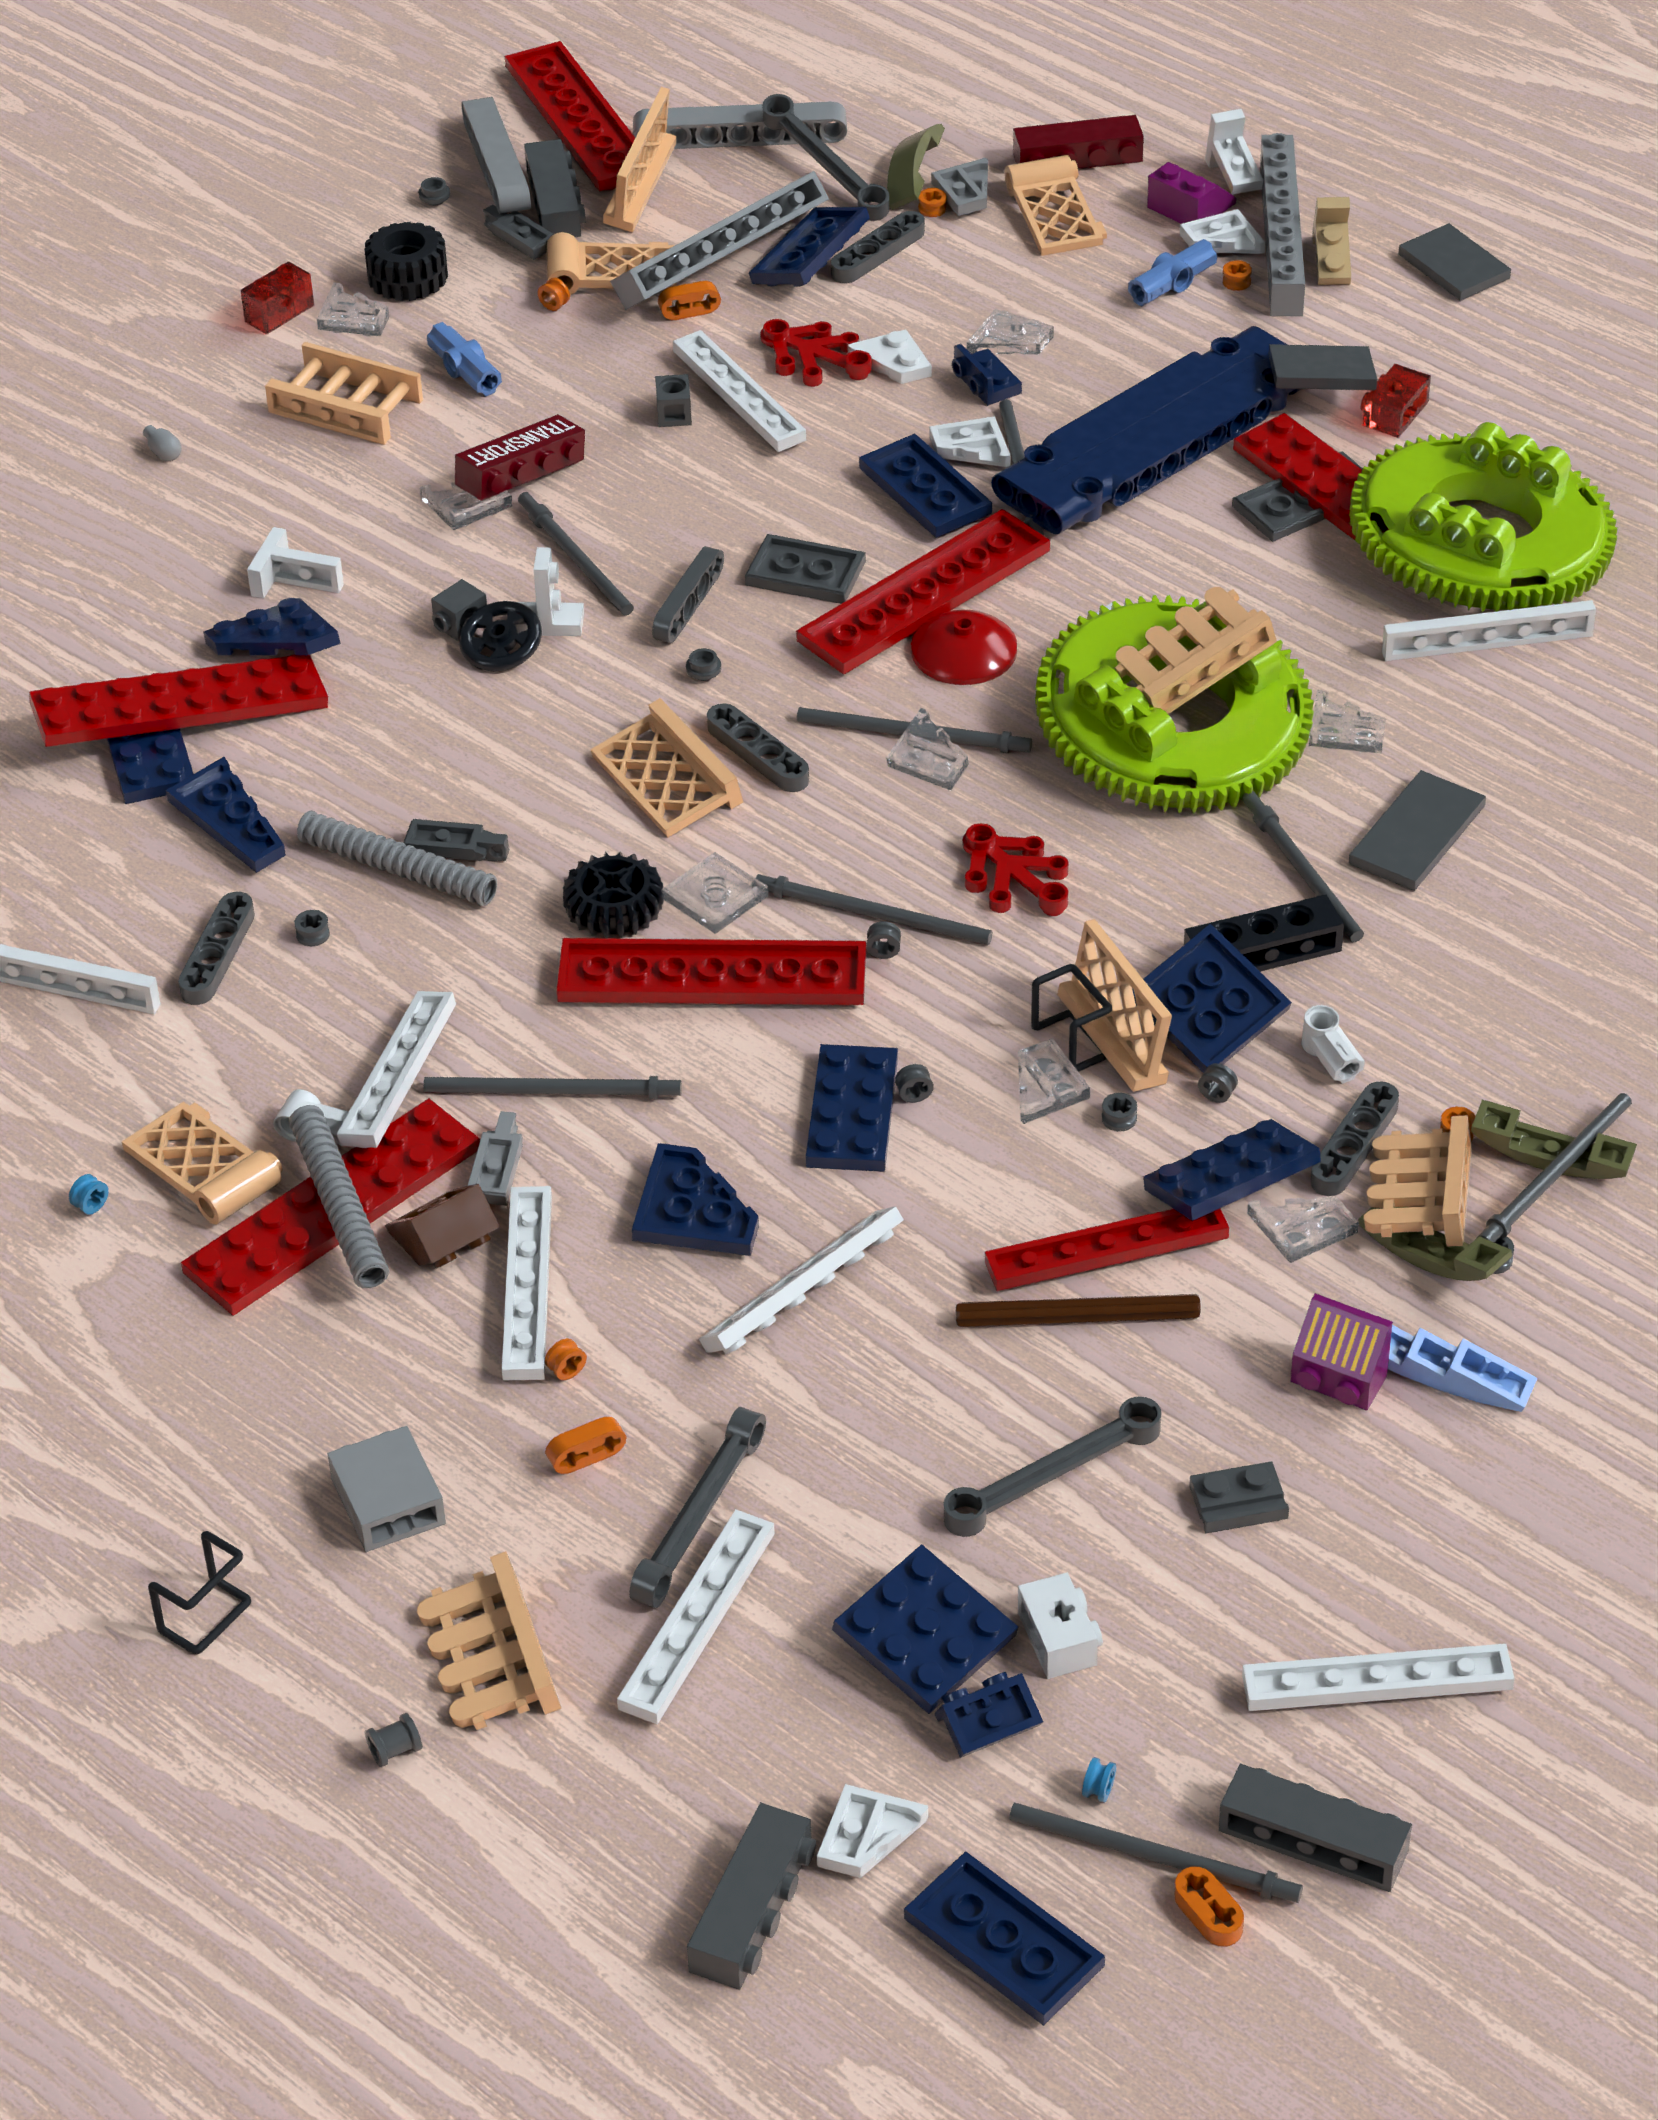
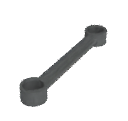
M773 94L763 101V122L768 128L784 130L858 200V207L867 208L870 221L881 220L889 213L888 190L878 184L868 185L794 115V103L790 97L783 94ZM775 112H783V114H773V113H775ZM865 202H867V203L877 202V203H879V204H878V205H869V204H866Z
M1147 1397L1130 1398L1121 1405L1118 1419L979 1491L970 1487H960L952 1490L944 1499L945 1527L957 1536L969 1537L976 1535L984 1529L986 1515L1125 1442L1135 1445L1152 1443L1159 1437L1161 1432L1160 1406L1154 1400ZM1144 1416L1153 1422H1136L1131 1417ZM959 1507H971L976 1509L978 1513L975 1515L973 1514V1512L968 1514H962L957 1512L955 1509Z
M738 1407L734 1411L727 1426L725 1441L651 1559H643L637 1566L629 1590L632 1600L654 1608H658L662 1604L670 1588L674 1569L745 1454L751 1455L759 1447L766 1427V1417L764 1414L744 1407Z

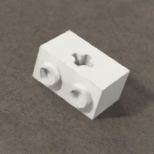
M1068 1572L1018 1586V1614L1047 1679L1097 1666L1098 1647L1103 1645L1098 1623L1095 1620L1090 1621L1086 1614L1088 1608L1084 1592L1080 1587H1074Z

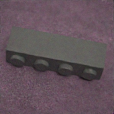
M561 139L525 143L526 171L540 226L553 234L565 232L574 237H581L580 224L586 223L584 204H581L580 189L577 186L575 169L572 168L570 151H564Z
M1240 1763L1220 1804V1832L1390 1893L1409 1852L1411 1823L1403 1821L1393 1814H1383L1360 1806L1350 1799L1337 1798L1317 1791L1310 1785L1280 1778L1265 1769L1252 1768Z
M760 1802L687 1945L689 1973L738 1990L741 1989L748 1974L754 1975L762 1958L761 1947L766 1937L772 1938L777 1931L781 1916L780 1908L784 1900L788 1902L792 1900L798 1885L799 1878L797 1874L801 1866H808L813 1858L816 1840L811 1837V1819Z

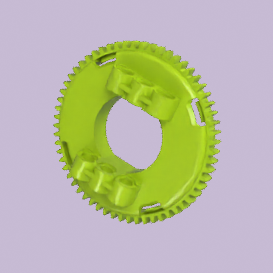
M1491 422L1480 424L1472 434L1468 433L1467 436L1460 437L1457 433H1454L1453 439H1449L1445 434H1441L1440 440H1436L1435 437L1429 435L1427 441L1417 437L1414 444L1406 440L1404 447L1395 444L1393 451L1385 449L1384 455L1377 454L1376 460H1370L1368 467L1364 466L1362 474H1358L1350 500V525L1352 526V533L1356 536L1355 541L1360 544L1362 552H1367V559L1374 560L1376 568L1383 567V574H1392L1394 582L1403 581L1405 589L1409 587L1415 588L1416 595L1423 592L1427 594L1428 600L1435 597L1440 599L1441 604L1448 601L1454 603V607L1458 604L1467 606L1468 611L1471 607L1480 608L1481 612L1485 609H1493L1494 612H1497L1499 610L1552 605V603L1556 605L1562 604L1563 600L1571 602L1574 596L1577 598L1581 597L1583 591H1590L1591 587L1596 585L1598 580L1603 578L1604 572L1608 570L1616 546L1618 527H1615L1617 520L1613 518L1614 511L1609 510L1610 503L1604 501L1605 495L1597 493L1598 486H1589L1590 478L1581 479V471L1573 472L1571 470L1570 458L1564 450L1556 446H1547L1540 450L1532 438L1523 434H1516L1508 438L1500 426ZM1458 500L1484 501L1520 515L1529 523L1533 531L1525 536L1516 538L1513 526L1505 519L1494 517L1487 520L1482 518L1481 514L1471 506L1460 505L1455 508L1450 506L1449 502ZM1371 512L1380 514L1389 530L1382 533L1376 521H1370ZM1539 575L1547 579L1546 584L1542 585L1533 584L1510 588L1511 579Z
M1153 595L1151 602H1146L1142 596H1139L1138 603L1133 604L1129 598H1125L1124 606H1120L1116 601H1113L1111 610L1101 605L1099 615L1089 610L1087 619L1079 616L1076 625L1069 623L1067 632L1063 630L1059 632V638L1052 640L1051 648L1047 647L1045 657L1041 659L1035 687L1036 716L1039 717V726L1043 728V737L1048 739L1050 748H1055L1056 757H1064V766H1073V774L1075 776L1083 773L1084 783L1087 784L1094 781L1096 782L1095 788L1097 791L1104 787L1108 789L1109 797L1115 793L1121 795L1122 802L1127 798L1135 800L1136 807L1140 802L1149 804L1150 810L1154 805L1163 806L1164 813L1168 807L1177 808L1179 814L1183 808H1190L1194 814L1198 807H1203L1208 813L1211 810V806L1214 805L1222 811L1227 802L1232 807H1236L1239 798L1242 800L1243 794H1251L1252 790L1260 797L1263 790L1271 791L1274 784H1280L1283 776H1289L1291 769L1296 767L1299 758L1302 757L1311 732L1314 700H1311L1312 689H1308L1309 680L1303 678L1304 669L1297 668L1298 659H1290V649L1281 650L1283 644L1281 640L1208 687L1222 698L1228 706L1229 713L1220 722L1199 731L1176 732L1175 724L1166 711L1161 708H1154L1152 705L1149 706L1148 700L1140 690L1126 685L1132 680L1128 675L1122 678L1115 670V667L1118 665L1116 652L1123 646H1133L1140 651L1148 645L1145 638L1148 629L1154 626H1162L1167 631H1170L1177 626L1175 613L1178 609L1189 606L1199 612L1207 606L1206 602L1199 605V600L1195 599L1192 605L1186 604L1185 597L1181 596L1178 603H1173L1170 595L1166 596L1165 602H1159L1157 596ZM1217 616L1208 620L1218 632L1227 627ZM1187 635L1178 640L1188 652L1197 647ZM1158 655L1148 660L1158 671L1168 666ZM1061 671L1065 674L1064 694H1059L1058 690L1060 680L1058 676ZM1288 703H1289L1291 712H1288V711H1287V705H1288ZM1159 775L1190 777L1196 781V787L1190 788L1189 785L1163 783L1154 785V781Z

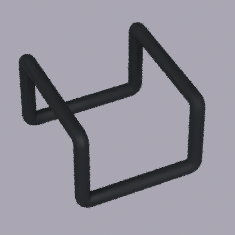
M1074 964L1065 965L1037 977L1032 982V1029L1038 1031L1070 1017L1073 1022L1069 1027V1071L1077 1073L1106 1060L1107 1058L1101 1053L1076 1064L1077 1027L1094 1043L1082 1025L1109 1014L1112 1011V1005ZM1072 972L1103 1007L1078 1019L1068 1009L1039 1022V985Z
M209 1531L202 1532L201 1540L210 1580L192 1598L186 1601L157 1582H151L148 1585L158 1632L193 1654L203 1652L251 1604V1597L223 1580L242 1561V1551ZM211 1543L234 1556L218 1572H216ZM217 1585L241 1600L198 1645H194L165 1626L159 1595L182 1609L190 1610Z

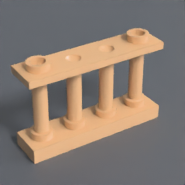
M304 342L301 345L304 368L290 383L271 378L265 385L269 413L385 445L391 438L388 415L402 399L419 404L423 401L420 373ZM315 375L329 378L319 391L305 388ZM344 383L358 386L348 399L334 396ZM372 391L387 395L378 407L362 404Z

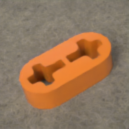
M699 281L666 288L658 296L657 302L666 319L679 320L714 312L721 303V297L712 282ZM705 294H709L707 295L706 300L701 301L703 300ZM678 300L675 302V306L670 307L672 306V301Z
M606 1416L554 1437L548 1443L545 1454L556 1472L568 1474L617 1454L624 1447L627 1437L617 1420Z
M1202 1867L1183 1869L1175 1880L1174 1895L1178 1907L1211 1944L1217 1946L1235 1944L1241 1939L1244 1927V1912L1240 1905L1207 1869ZM1192 1886L1195 1890L1204 1888L1203 1898L1195 1890L1187 1893V1887ZM1215 1914L1222 1922L1231 1920V1926L1227 1927L1223 1923L1215 1925Z

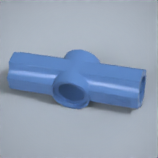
M1205 239L1200 240L1174 256L1167 252L1162 253L1156 258L1149 271L1128 282V292L1133 297V301L1140 306L1151 302L1171 289L1181 293L1190 286L1195 275L1217 263V253L1212 248V244Z
M443 322L433 325L431 332L427 335V344L443 359L448 374L454 379L462 377L477 393H482L485 396L495 393L498 385L502 383L501 373L485 359L480 344L475 339L466 341L455 329Z

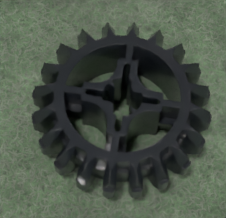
M605 851L603 857L597 858L591 855L589 862L578 861L577 868L569 870L568 879L564 880L563 906L566 908L570 922L576 923L579 931L588 929L591 936L603 933L605 938H608L610 934H618L622 938L626 932L636 935L639 927L649 928L650 921L658 919L659 911L662 910L664 903V886L656 867L650 866L647 859L638 860L636 854L624 857L621 851L615 856H609Z

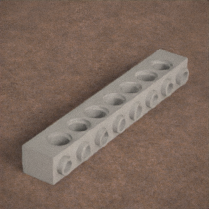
M1282 133L1262 135L1260 174L1263 178L1261 190L1270 316H1303L1305 274L1293 135Z
M812 171L632 268L610 282L625 310L811 210L829 200L815 171Z

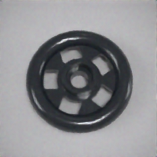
M498 601L487 604L471 614L462 626L459 635L460 650L470 664L482 670L505 671L515 668L527 661L537 650L542 638L541 622L536 613L524 604L513 601ZM507 615V620L493 622V617ZM525 622L528 629L518 633L515 625ZM478 628H485L482 638L474 637ZM517 642L521 647L509 654L508 652L515 647ZM484 647L493 651L490 657L480 653Z

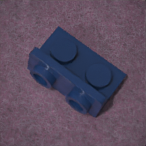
M961 343L954 346V359L952 360L954 374L961 378L970 387L972 393L978 395L987 406L1022 394V382L988 348L971 354Z
M1002 1672L982 1682L983 1689L969 1694L967 1688H962L942 1698L944 1704L934 1714L938 1722L944 1720L960 1758L1038 1727L1043 1723V1719L1022 1673L1008 1678L1007 1673Z

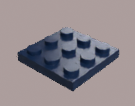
M1211 924L1143 978L1172 1015L1167 1038L1203 1073L1213 1063L1225 1064L1287 1012L1292 1004L1274 984ZM1133 990V995H1134V999H1135V1004H1136V1006H1137L1136 998H1135V994H1134V990ZM1152 1014L1153 1022H1154V1025H1155L1157 1019H1156L1155 1016Z
M921 1544L833 1622L832 1631L925 1712L930 1714L943 1702V1697L956 1691L1016 1636L1019 1627Z

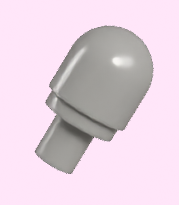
M152 425L144 428L143 435L148 439V446L156 456L164 461H173L179 457L182 449L181 443L170 431L163 428L156 429Z

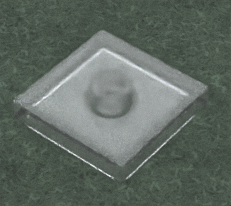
M714 852L664 887L662 892L665 901L716 934L768 897V886Z

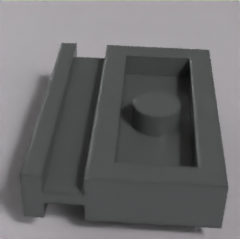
M1272 1461L1190 1476L1189 1487L1200 1519L1203 1520L1205 1534L1288 1519L1289 1506L1285 1503L1284 1492Z

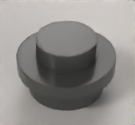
M427 178L421 183L418 191L419 198L429 205H440L450 197V188L442 178Z
M707 648L697 649L689 655V659L686 661V672L694 679L701 681L710 680L721 672V661L713 650Z

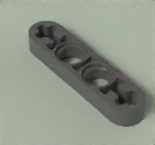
M916 211L900 213L835 255L831 259L832 279L839 283H852L922 238L925 233L924 216Z
M707 546L700 550L656 614L652 627L654 639L667 643H673L719 578L724 564V552L722 550Z
M717 704L708 709V732L767 779L787 792H798L808 786V763L731 704ZM742 736H752L755 738L751 741L738 740ZM764 754L778 755V757L774 759L761 758V756Z
M235 891L224 895L214 910L179 977L181 997L186 1003L191 1005L204 1004L215 995L254 920L253 901L247 893ZM224 931L233 933L227 938L214 937L216 934ZM208 957L219 958L217 962L212 964L201 962Z
M1383 1081L1373 1082L1363 1090L1321 1151V1162L1312 1166L1311 1186L1315 1192L1325 1196H1335L1346 1189L1373 1149V1140L1382 1136L1397 1113L1399 1092L1394 1085ZM1374 1102H1380L1377 1110L1374 1109ZM1365 1121L1371 1123L1374 1127L1369 1130H1361L1356 1128L1354 1124ZM1347 1146L1352 1147L1357 1152L1352 1155H1342L1337 1152V1149ZM1333 1166L1336 1168V1175H1330L1333 1171Z

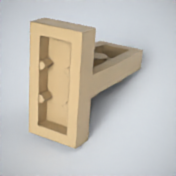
M1317 197L1312 229V244L1316 246L1318 285L1351 284L1348 232L1349 197Z

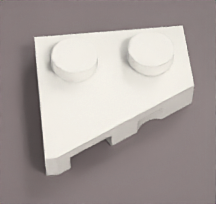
M1238 209L1180 224V236L1189 247L1205 239L1212 244V248L1216 253L1261 254L1265 252V241Z
M906 329L848 344V353L856 350L869 353L872 360V370L886 374L890 379L900 384L932 376V365Z
M995 416L929 426V438L934 451L944 459L1001 467L1010 466V453Z
M845 1784L817 1854V1867L858 1878L863 1877L927 1821L928 1805Z

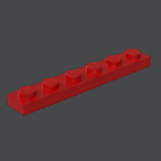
M1221 1208L1193 1221L1175 1209H1170L985 1251V1265L996 1291H1001L1228 1239L1229 1225Z

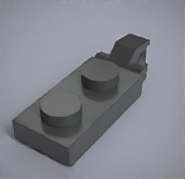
M495 205L483 209L485 214L484 224L493 235L533 260L547 253V241L554 235L552 232L518 211L509 214H499Z
M413 819L403 842L406 846L411 845L416 849H423L426 853L431 852L436 856L452 859L506 861L509 854L508 836L506 834H495L483 829V825Z

